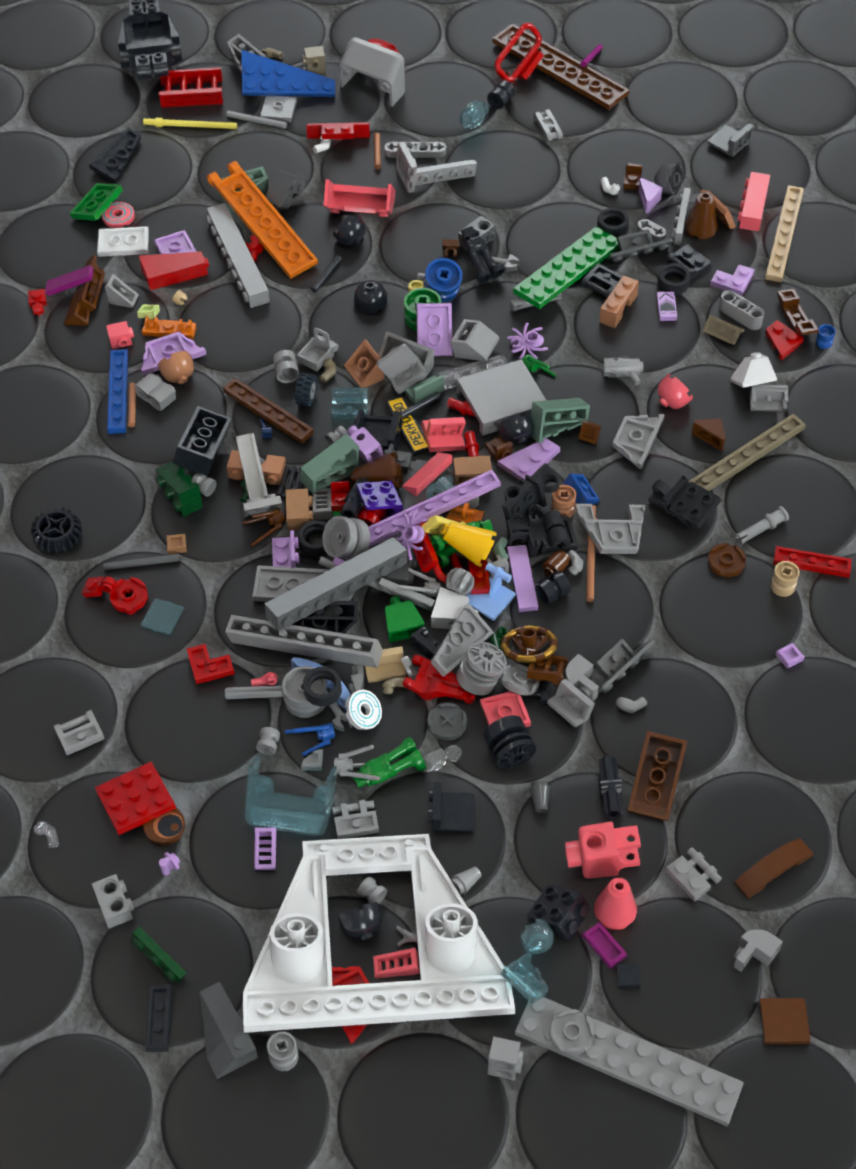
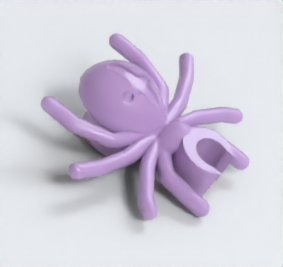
M527 322L524 326L523 335L513 328L512 331L516 332L519 336H509L507 339L511 340L513 348L511 353H516L523 349L519 359L524 357L526 348L535 359H538V357L531 350H548V347L538 348L543 344L544 338L536 331L542 330V327L534 328L526 333L529 325Z
M418 509L414 510L410 522L405 513L406 525H397L402 527L397 530L402 532V535L396 539L402 541L399 543L404 545L405 549L407 547L409 560H412L410 546L415 550L423 549L413 545V543H420L425 536L424 529L416 524L424 522L426 519L420 518L414 521Z

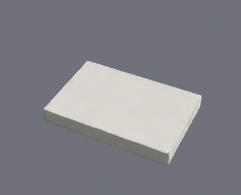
M148 227L99 229L98 257L148 254Z

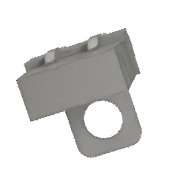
M315 328L314 338L312 337L297 354V361L318 372L324 365V360L334 356V352L338 350L339 345L329 340L327 332Z

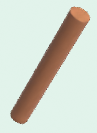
M374 133V166L377 170L381 168L380 133Z
M135 383L129 384V427H135Z

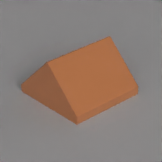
M364 339L345 363V368L362 389L385 379L384 372L377 365L381 358L369 342Z

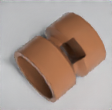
M560 485L559 489L552 493L551 511L557 510L561 513L562 517L569 516L571 518L575 513V489L569 485Z

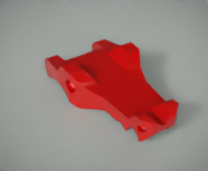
M420 655L413 656L411 662L419 666L420 669L415 681L408 677L404 678L402 685L405 688L415 692L427 701L436 697L461 699L467 704L475 701L476 695L461 687L456 675L452 671L443 677L431 664V660Z

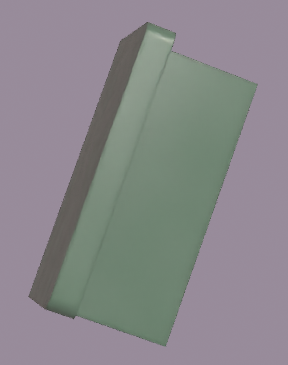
M434 375L406 389L405 395L415 405L436 392L441 393L445 391L444 376L436 377Z

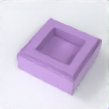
M793 643L776 651V656L787 669L804 660V656Z

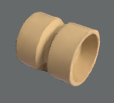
M781 561L775 566L771 581V590L775 594L786 597L794 593L800 573L798 566L790 561Z

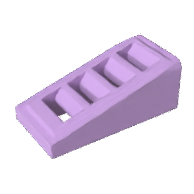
M255 828L254 870H276V828ZM260 837H272V840H260ZM260 844H272L271 848H259ZM259 852H271V856H259ZM259 860H271V864H259Z

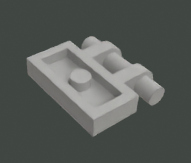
M364 799L359 800V803H341L340 806L332 807L333 815L342 814V816L334 817L338 839L379 833L376 810L367 812L368 809L375 808L373 800L365 801ZM356 811H360V812H361V813L351 814V815L348 814V813H350V812H356Z
M692 847L687 851V854L692 859L687 861L681 856L666 867V872L695 902L711 889V885L707 882L708 880L712 879L717 884L721 881L722 877L717 873L718 870L714 866H710L704 860L705 856ZM698 865L704 873L700 875L694 867Z

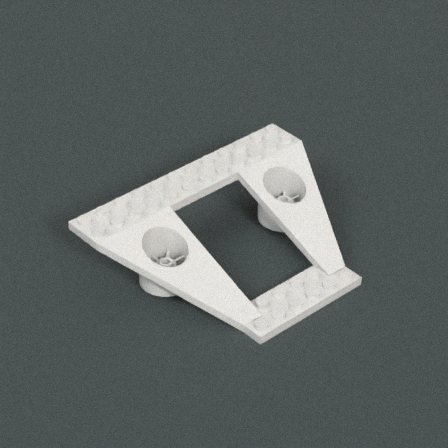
M429 834L302 841L303 858L243 991L244 1032L515 1014L509 973L478 925L475 913L466 906L432 851ZM411 871L421 980L332 986L326 876Z

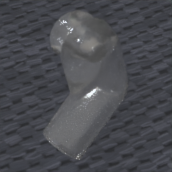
M45 821L38 822L34 826L35 834L47 836L49 848L59 846L56 828Z

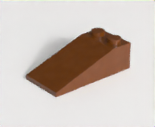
M647 731L627 811L665 821L669 820L687 747L686 740Z

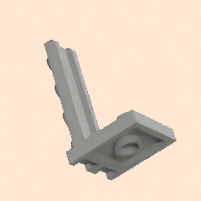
M398 142L395 168L408 193L414 192L415 185L475 176L477 166L475 160L417 168L416 160L412 157L410 148H407L405 142Z
M254 433L235 436L249 499L246 500V503H243L244 518L253 514L281 509V497L275 494L268 495Z

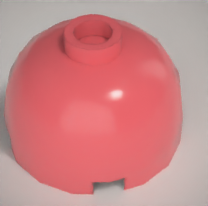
M667 374L658 385L659 402L665 408L669 406L672 409H679L686 406L693 399V396L689 397L687 394L689 392L688 388L678 378L674 377L672 379L670 378L671 374Z

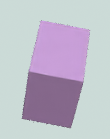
M640 178L638 191L645 213H649L661 200L663 187Z

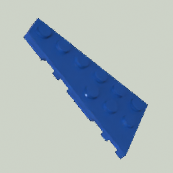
M241 50L242 95L335 97L334 79Z

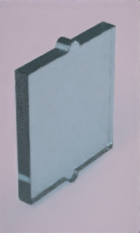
M155 598L141 626L154 630L155 633L161 632L171 635L184 611V607L173 604L171 601L167 602Z

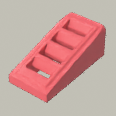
M415 948L373 956L375 978L420 974L419 956ZM400 960H403V966L400 967ZM391 961H394V968H391ZM382 962H385L386 970H382Z

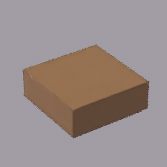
M185 534L167 535L168 554L187 552Z

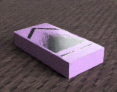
M657 292L659 320L677 321L674 292Z

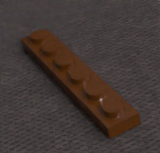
M234 378L223 387L225 394L299 443L303 444L314 434L313 428L237 378Z

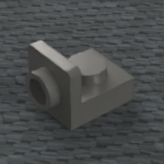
M390 444L389 449L385 450L384 455L397 452L399 458L396 459V462L398 464L401 463L402 471L408 472L412 453L395 451L394 444Z

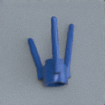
M332 723L314 727L285 730V733L316 731L318 740H322V742L304 751L302 756H306L325 745L331 744L330 739H335Z

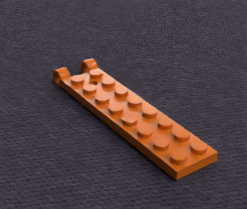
M237 161L227 164L231 175L223 180L215 171L207 175L209 184L217 189L290 279L318 264V259L243 171Z

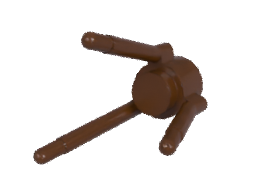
M281 509L253 514L251 516L252 519L243 521L242 524L245 525L267 519L268 524L274 526L252 542L250 546L253 547L277 529L282 528L281 523L285 522V516Z

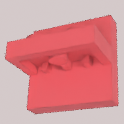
M464 417L423 420L421 427L429 451L464 450L465 442L462 436L466 423Z

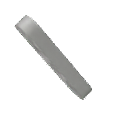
M388 142L385 144L384 149L387 157H397L398 142ZM405 142L407 148L411 149L413 158H441L446 155V145L442 142Z

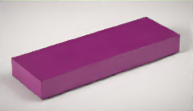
M89 265L48 280L45 293L51 296L92 281V266Z

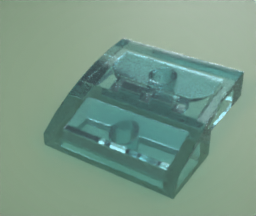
M367 387L332 388V419H354L355 415H358L359 409H363L364 414L367 415Z

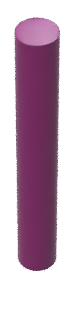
M598 44L581 61L582 67H585L603 48L602 44Z

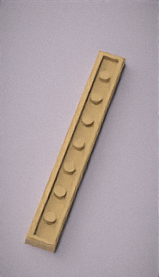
M789 185L787 187L765 276L766 280L782 283L804 188Z

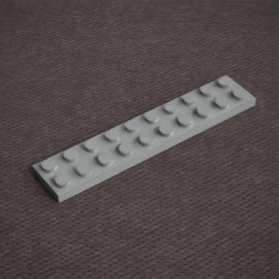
M532 992L515 1030V1035L725 1126L729 1125L744 1082L591 1017L589 1018L594 1025L595 1036L589 1049L579 1055L561 1053L553 1046L550 1040L549 1029L554 1017L558 1013L571 1009Z

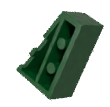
M173 461L155 469L157 485L163 487L165 496L168 500L171 499L173 501L174 509L177 512L180 511L183 517L203 508L199 484L197 482L192 483L190 481L192 477L190 475L186 476L184 474L185 470L181 466L173 464Z

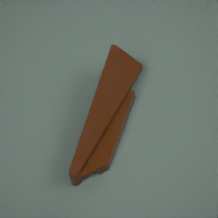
M93 255L85 264V267L91 265L93 268L92 281L77 286L63 322L65 325H88L89 312L96 309L105 276L103 268L99 269L96 263V255Z

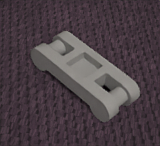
M549 109L541 113H533L534 120L541 128L546 142L563 137L562 131Z

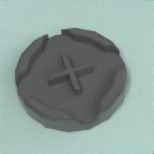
M453 703L438 704L428 714V730L434 737L440 740H455L466 730V713Z

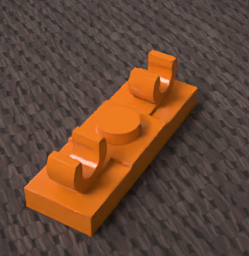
M146 316L142 334L143 336L164 337L180 332L186 338L193 340L196 323H192L191 320L182 322V319L179 321L158 320L157 317L153 320Z

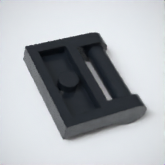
M688 244L675 253H670L666 258V261L670 264L676 263L685 266L690 272V279L695 278L711 267V261Z
M598 263L582 279L581 286L590 288L603 295L607 300L623 276ZM593 280V281H595V282H597V283H599V284H601V285L607 287L608 290H606V289H604V288L598 286L597 284H595V283H593V282H591V281Z

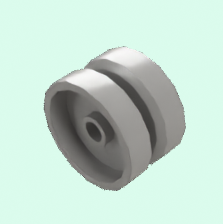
M335 516L328 521L323 532V546L329 556L352 559L368 550L370 531L363 520Z
M311 666L293 668L286 674L282 683L284 703L287 710L292 715L300 718L316 716L325 708V706L312 705L304 695L303 679L311 669H314ZM325 679L316 680L310 686L314 693H327Z

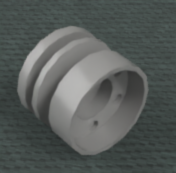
M473 643L469 646L464 659L457 669V681L461 687L474 695H487L494 690L507 665L506 657L500 649L490 643Z

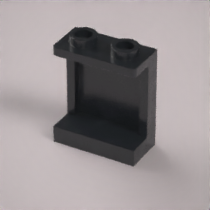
M359 409L358 415H355L354 425L359 430L361 427H364L378 441L382 450H388L390 444H394V450L397 451L404 424L401 411H394L393 417L365 415L363 409Z

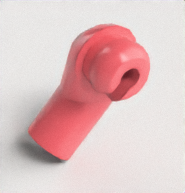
M268 672L260 678L250 679L251 686H273L277 683L278 677L275 673Z

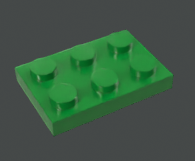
M96 183L69 213L72 219L98 220L123 191L121 185Z

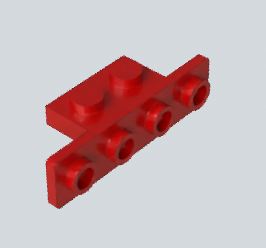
M369 122L306 124L307 139H321V136L322 140L370 137Z

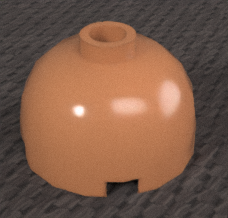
M187 351L170 354L172 358L168 360L163 358L157 366L163 378L172 383L183 384L187 382L194 371L193 359Z

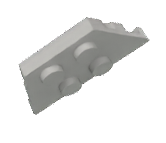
M658 414V417L648 418V415L637 417L625 416L612 447L636 467L642 469L664 420V415Z

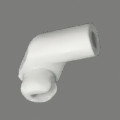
M323 139L320 144L313 146L314 153L317 154L329 149L331 139Z
M607 177L601 178L600 182L604 192L611 195L618 194L620 190L618 184L614 183L611 186Z

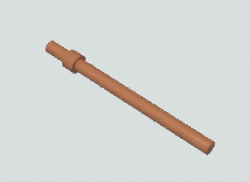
M592 505L594 517L598 520L596 517V506ZM588 534L586 601L593 602L595 544Z

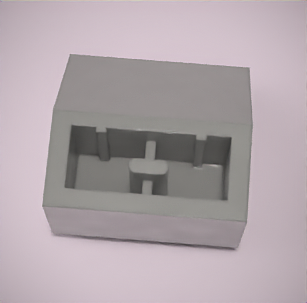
M464 319L451 340L455 358L487 361L499 340V336L481 321Z

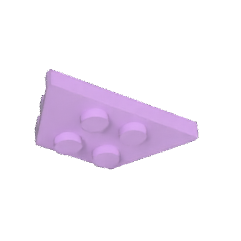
M180 332L146 342V352L143 357L144 363L141 368L142 374L144 376L159 371L158 363L163 358H166V360L172 358L170 355L172 353L187 351L192 359L206 355V350L204 347L196 346L193 340L186 338Z

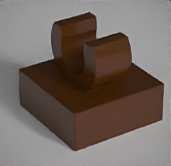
M442 240L445 257L448 256L447 253L449 251L454 252V257L457 256L459 240Z
M584 420L578 439L596 444L601 425Z

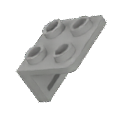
M406 344L397 347L377 362L378 367L391 380L398 394H401L428 375L421 360Z

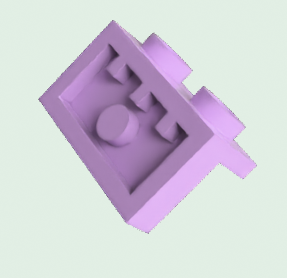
M290 531V537L272 538L273 566L296 568V564H300L299 552L295 550L299 548L298 537H295L294 531Z

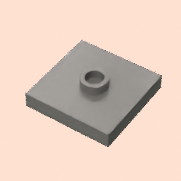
M266 96L260 117L282 122H292L297 98Z

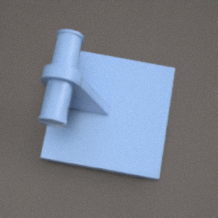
M489 562L485 570L494 574L493 579L489 578V594L471 595L470 592L466 596L469 598V604L474 610H478L479 613L494 621L513 600L516 593L502 585V579L509 583L512 575L504 572L503 568L496 567Z

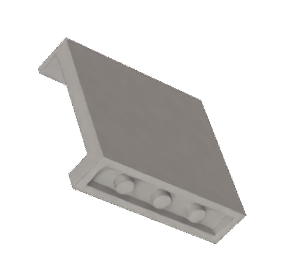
M522 359L457 379L456 391L457 393H463L480 423L479 431L482 436L498 431L497 425L502 426L501 422L508 417L520 414L522 417L526 416L525 413H529L531 416L532 402L546 401Z

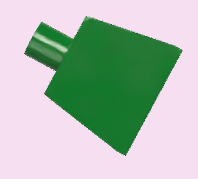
M394 596L389 600L391 605L385 607L389 643L411 638L412 633H415L424 626V621L412 601L402 602L399 596Z

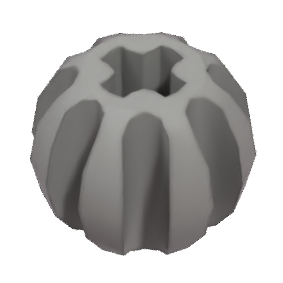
M454 568L447 574L446 587L449 590L465 596L473 589L474 577L470 572L462 568Z

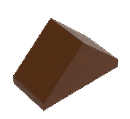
M721 418L694 421L692 434L722 451L726 437Z

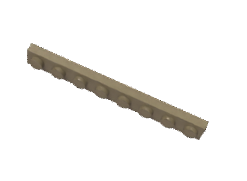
M790 415L689 480V483L692 481L708 491L712 490L804 430L806 424L796 415Z

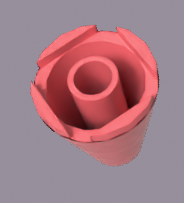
M623 878L612 879L595 900V917L605 928L622 930L635 920L637 905L629 883Z

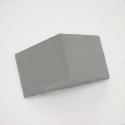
M111 274L105 286L109 304L132 308L139 294L117 276Z

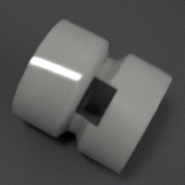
M290 350L278 351L273 356L278 381L282 383L294 382L299 377L295 354Z
M282 1031L273 1034L269 1038L267 1051L271 1065L279 1071L292 1069L299 1059L294 1036Z

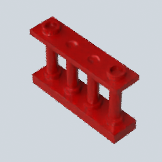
M221 67L168 70L169 76L160 77L161 85H165V91H159L161 108L223 104L222 87L218 88L217 82H223ZM211 82V88L202 89V83ZM196 83V89H187V84ZM180 84V90H171V85Z

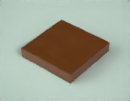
M760 998L759 1004L764 1044L810 1043L805 998Z

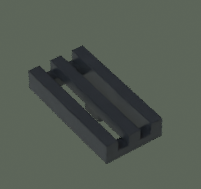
M289 465L285 466L278 496L286 498V492L285 494L283 492L289 473L291 474L286 490H291L295 474H298L294 489H299L301 484V467L297 469L296 466L289 468Z

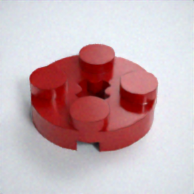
M130 577L127 580H124V578L117 580L115 590L109 593V599L113 608L128 615H132L141 609L149 598L145 583L135 577ZM126 593H127V594L132 593V596H131V597H125V594H126Z

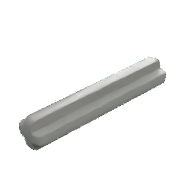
M282 685L225 688L226 699L284 696Z

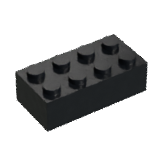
M197 406L176 448L173 464L208 476L227 436L232 418Z

